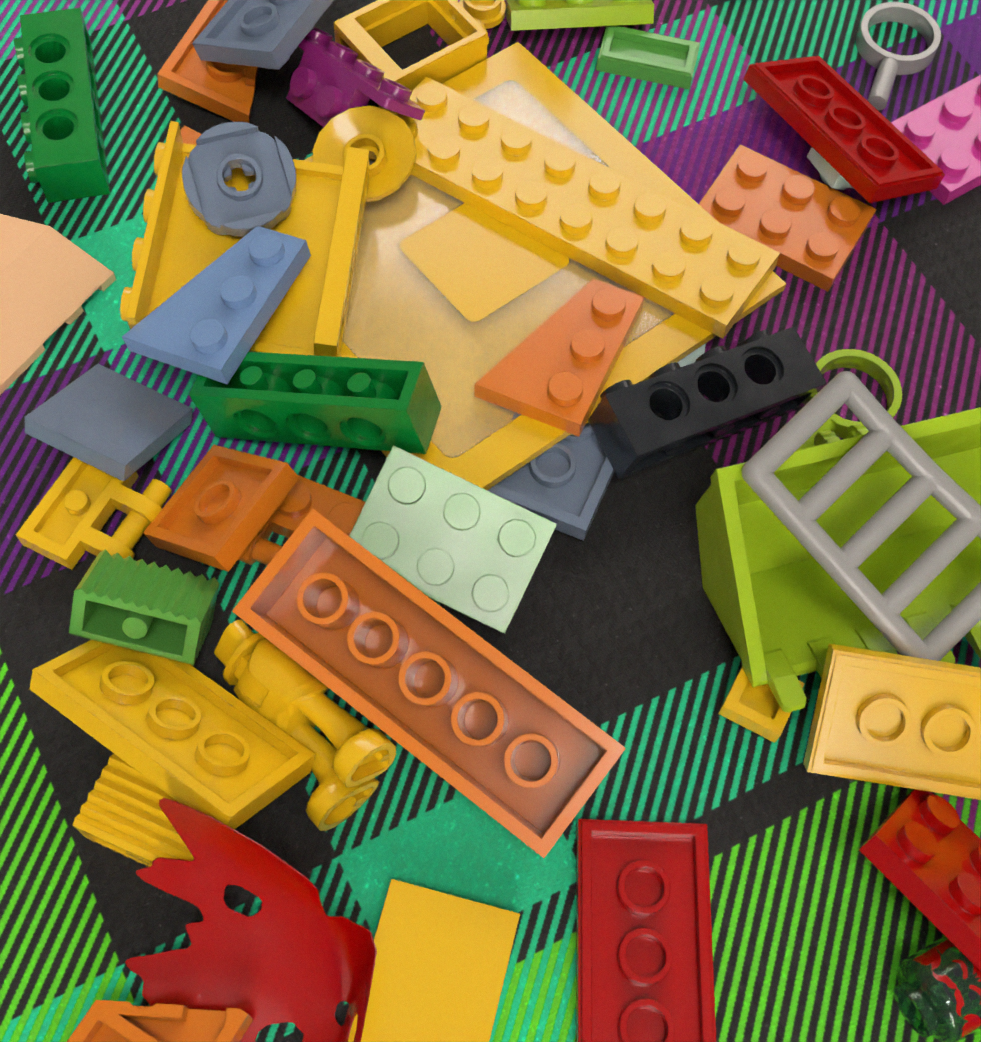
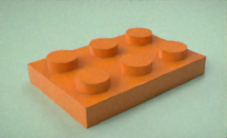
M741 144L699 203L719 223L779 252L777 267L827 292L865 233L877 210Z

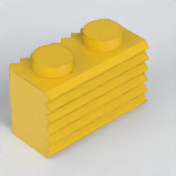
M112 754L109 757L107 766L102 769L101 777L95 781L94 789L88 793L87 801L81 805L80 813L74 818L73 826L87 839L148 867L152 866L153 860L160 857L189 861L194 859L158 805L159 800L163 798L176 800L117 755Z

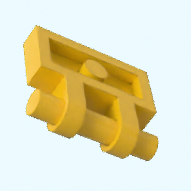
M73 457L19 529L16 536L23 546L71 570L85 551L97 556L106 549L111 556L119 553L123 559L131 556L133 559L135 554L132 549L143 535L145 529L160 513L172 490L162 481L152 479L144 492L140 494L130 489L139 477L137 472L133 473L125 481H122ZM115 509L126 513L127 516L111 537L100 530Z

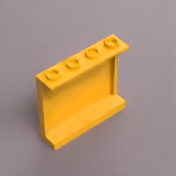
M170 121L166 142H158L155 149L154 172L158 176L155 190L147 189L145 193L143 218L147 226L144 238L137 237L134 241L132 268L136 271L133 287L124 288L120 304L121 319L128 322L130 329L243 238L229 234L218 235L208 229L206 223L196 216L191 209L183 186L182 167L186 156L188 159L190 152L196 145L183 143L179 122ZM347 147L344 166L293 159L296 172V192L291 204L292 208L289 216L285 220L278 222L270 230L306 240L311 256L249 352L341 356L369 185V150ZM235 168L231 170L232 179L224 183L228 187H235L237 191H245L256 178L254 175L245 176L242 168Z

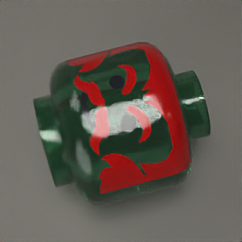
M947 937L938 939L901 963L897 972L899 985L894 988V997L902 1015L920 1036L924 1038L933 1036L941 1042H959L981 1028V971Z

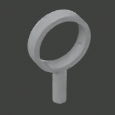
M886 2L872 7L863 16L856 35V47L861 57L868 64L878 69L867 100L878 111L886 107L896 75H909L922 71L932 62L941 41L940 28L935 19L923 9L903 2ZM881 22L903 23L911 26L924 37L928 49L915 55L893 54L879 47L872 40L868 29Z

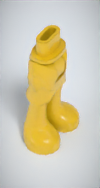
M241 619L233 621L224 630L214 651L215 656L225 666L224 680L229 685H235L233 690L239 700L316 754L311 771L317 778L319 786L310 796L306 813L320 831L332 829L344 822L374 793L379 785V781L375 777L386 771L393 763L396 756V746L380 730L368 728L324 694L329 689L327 686L259 632L254 633ZM315 726L325 734L331 743L315 729Z

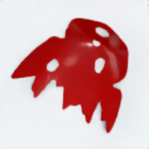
M167 798L160 799L158 805L194 859L189 861L162 857L153 860L152 866L136 870V875L144 882L197 906L203 915V920L186 924V930L191 941V946L188 948L132 957L125 961L127 967L142 978L144 982L142 996L150 1006L158 1003L184 1005L188 1009L226 1011L227 1008L241 1009L249 1014L253 1021L240 1042H256L258 1032L265 1026L285 1022L294 1023L303 1033L302 1042H348L351 1027L357 1014L354 1042H361L377 954L372 933L346 917L326 915L320 901L318 889L313 883L261 844L211 816ZM227 885H237L253 893L262 901L261 910L253 916L247 917L230 909L224 901L225 887ZM342 1001H346L349 1004V1008L347 1009L343 1026H340L336 1021L335 1012L337 1005Z

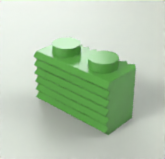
M105 549L97 555L74 591L69 634L194 665L212 625L220 583L215 577L207 580L203 574L194 576L191 571L183 574L179 568L171 571L167 565L159 568L155 562L147 565L143 559L135 561L131 556L123 559L119 553L111 556Z

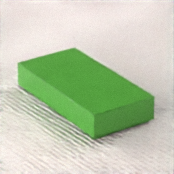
M606 26L597 59L596 71L690 90L700 43L621 26Z

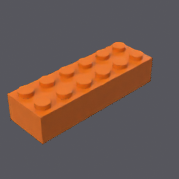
M313 508L232 610L243 621L543 858L546 857L626 749Z

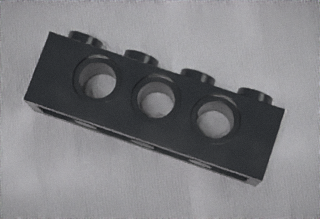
M795 327L775 334L766 329L753 334L743 341L739 347L728 351L725 346L712 348L699 356L692 364L680 367L677 362L667 364L652 373L645 381L632 384L631 380H623L613 384L601 393V402L588 421L615 473L621 479L801 409L827 382ZM701 393L704 394L705 396H707V397L709 398V400H707L706 398H704V397L701 395ZM651 409L659 412L665 420L657 417Z

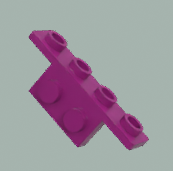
M314 27L298 45L299 48L304 50L298 68L291 77L290 90L286 99L322 127L331 118L349 108L367 106L370 99L385 109L422 120L425 110L410 100L412 91L409 88L393 80L383 78L385 73L383 70L368 62L357 59L358 53L344 45L331 41L333 36Z

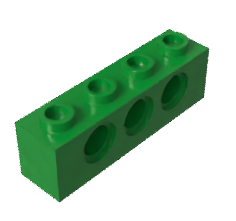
M81 7L20 15L22 37L14 38V45L21 69H25V74L17 75L22 101L25 106H28L29 110L28 112H21V123L27 143L32 144V150L24 152L25 165L31 183L40 182L48 203L110 194L93 47Z
M248 352L228 384L197 375L189 393L190 398L216 437L391 451L394 445L408 453L419 454L427 453L442 408L424 362Z

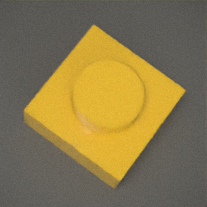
M741 666L718 714L775 743L781 736L791 712H784L780 708L768 684L752 687L743 670V666ZM799 681L800 684H801V687L803 688V686H804L805 683Z

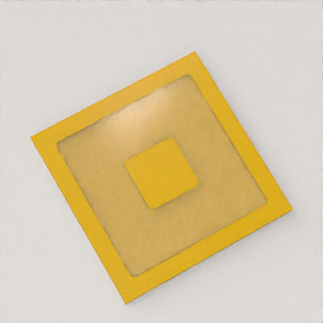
M519 42L442 83L717 221ZM313 155L304 161L313 162ZM369 159V165L374 163L376 160ZM410 175L397 191L381 200L365 203L340 357L424 362L442 408L427 453L410 454L485 490H489L569 436L570 433L474 396V384L593 278L635 294L637 293ZM772 271L736 322L784 291L786 283ZM644 297L642 311L602 392L623 380H631L632 384L645 381L659 368L680 361L717 335ZM599 396V398H598V400H597V402H596V404H595V406H594V408H593V410H592L590 416L592 415V413L594 412V410L596 409V407L598 406V404L601 402L600 396ZM382 451L388 457L390 451Z

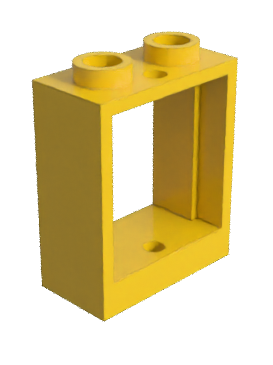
M377 0L333 22L335 42L358 53L357 59L368 62L385 72L383 78L400 83L411 91L426 76L442 84L487 59L488 32L479 19L473 18L459 4L458 0ZM429 24L449 45L448 47L403 70L381 48Z

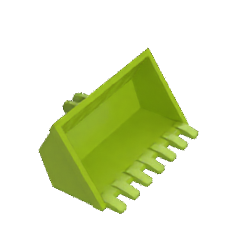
M981 407L902 425L901 427L933 461L981 505ZM861 421L851 423V426L847 429V439L840 440L838 436L836 437L835 432L830 431V429L817 431V434L813 437L814 446L796 450L774 472L775 476L799 501L869 432ZM886 451L816 521L841 548L912 476ZM746 462L718 468L710 477L711 485L695 505L702 584L742 660L743 670L752 687L768 684L780 708L784 712H792L803 709L806 705V696L797 676L817 671L822 678L829 643L897 654L896 649L744 481L742 468ZM930 495L858 569L883 594L956 518ZM976 536L899 614L922 640L981 582V539ZM980 620L964 636L979 658H981ZM950 650L941 661L955 663L952 651Z

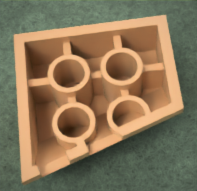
M0 214V395L45 351L43 343L64 322L71 325L84 312L81 305L97 289L104 292L116 280L114 272L52 227Z

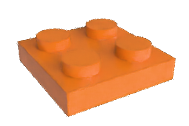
M213 445L162 508L154 521L145 529L143 534L157 548L229 572L236 561L247 552L250 543L271 515L282 506L285 497L300 478L287 462Z

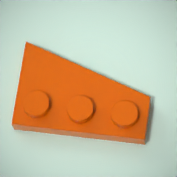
M208 0L158 72V87L233 122L250 123L259 67L200 60L192 44L228 1Z
M593 278L474 384V397L579 437L642 312L644 296Z

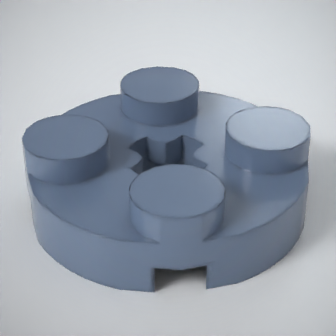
M227 122L206 130L196 140V147L190 152L189 158L187 159L186 156L184 161L182 180L191 209L196 216L206 223L209 230L218 235L229 234L244 237L256 226L271 229L278 222L285 220L289 216L296 192V172L289 150L276 136L273 139L268 134L258 131V126L247 122ZM242 168L245 176L254 175L256 180L249 184L247 190L237 191L235 187H228L224 183L232 179L231 170Z

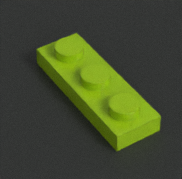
M506 0V19L511 31L653 24L654 3L652 0Z

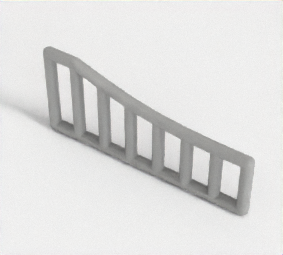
M849 371L838 373L745 463L742 468V477L900 655L941 661L981 620V582L923 640L899 614L976 536L981 539V505L945 473L907 434L854 373ZM845 403L869 432L798 501L775 476L774 472ZM888 451L912 477L840 548L816 520L867 469ZM932 495L956 520L881 594L858 567Z

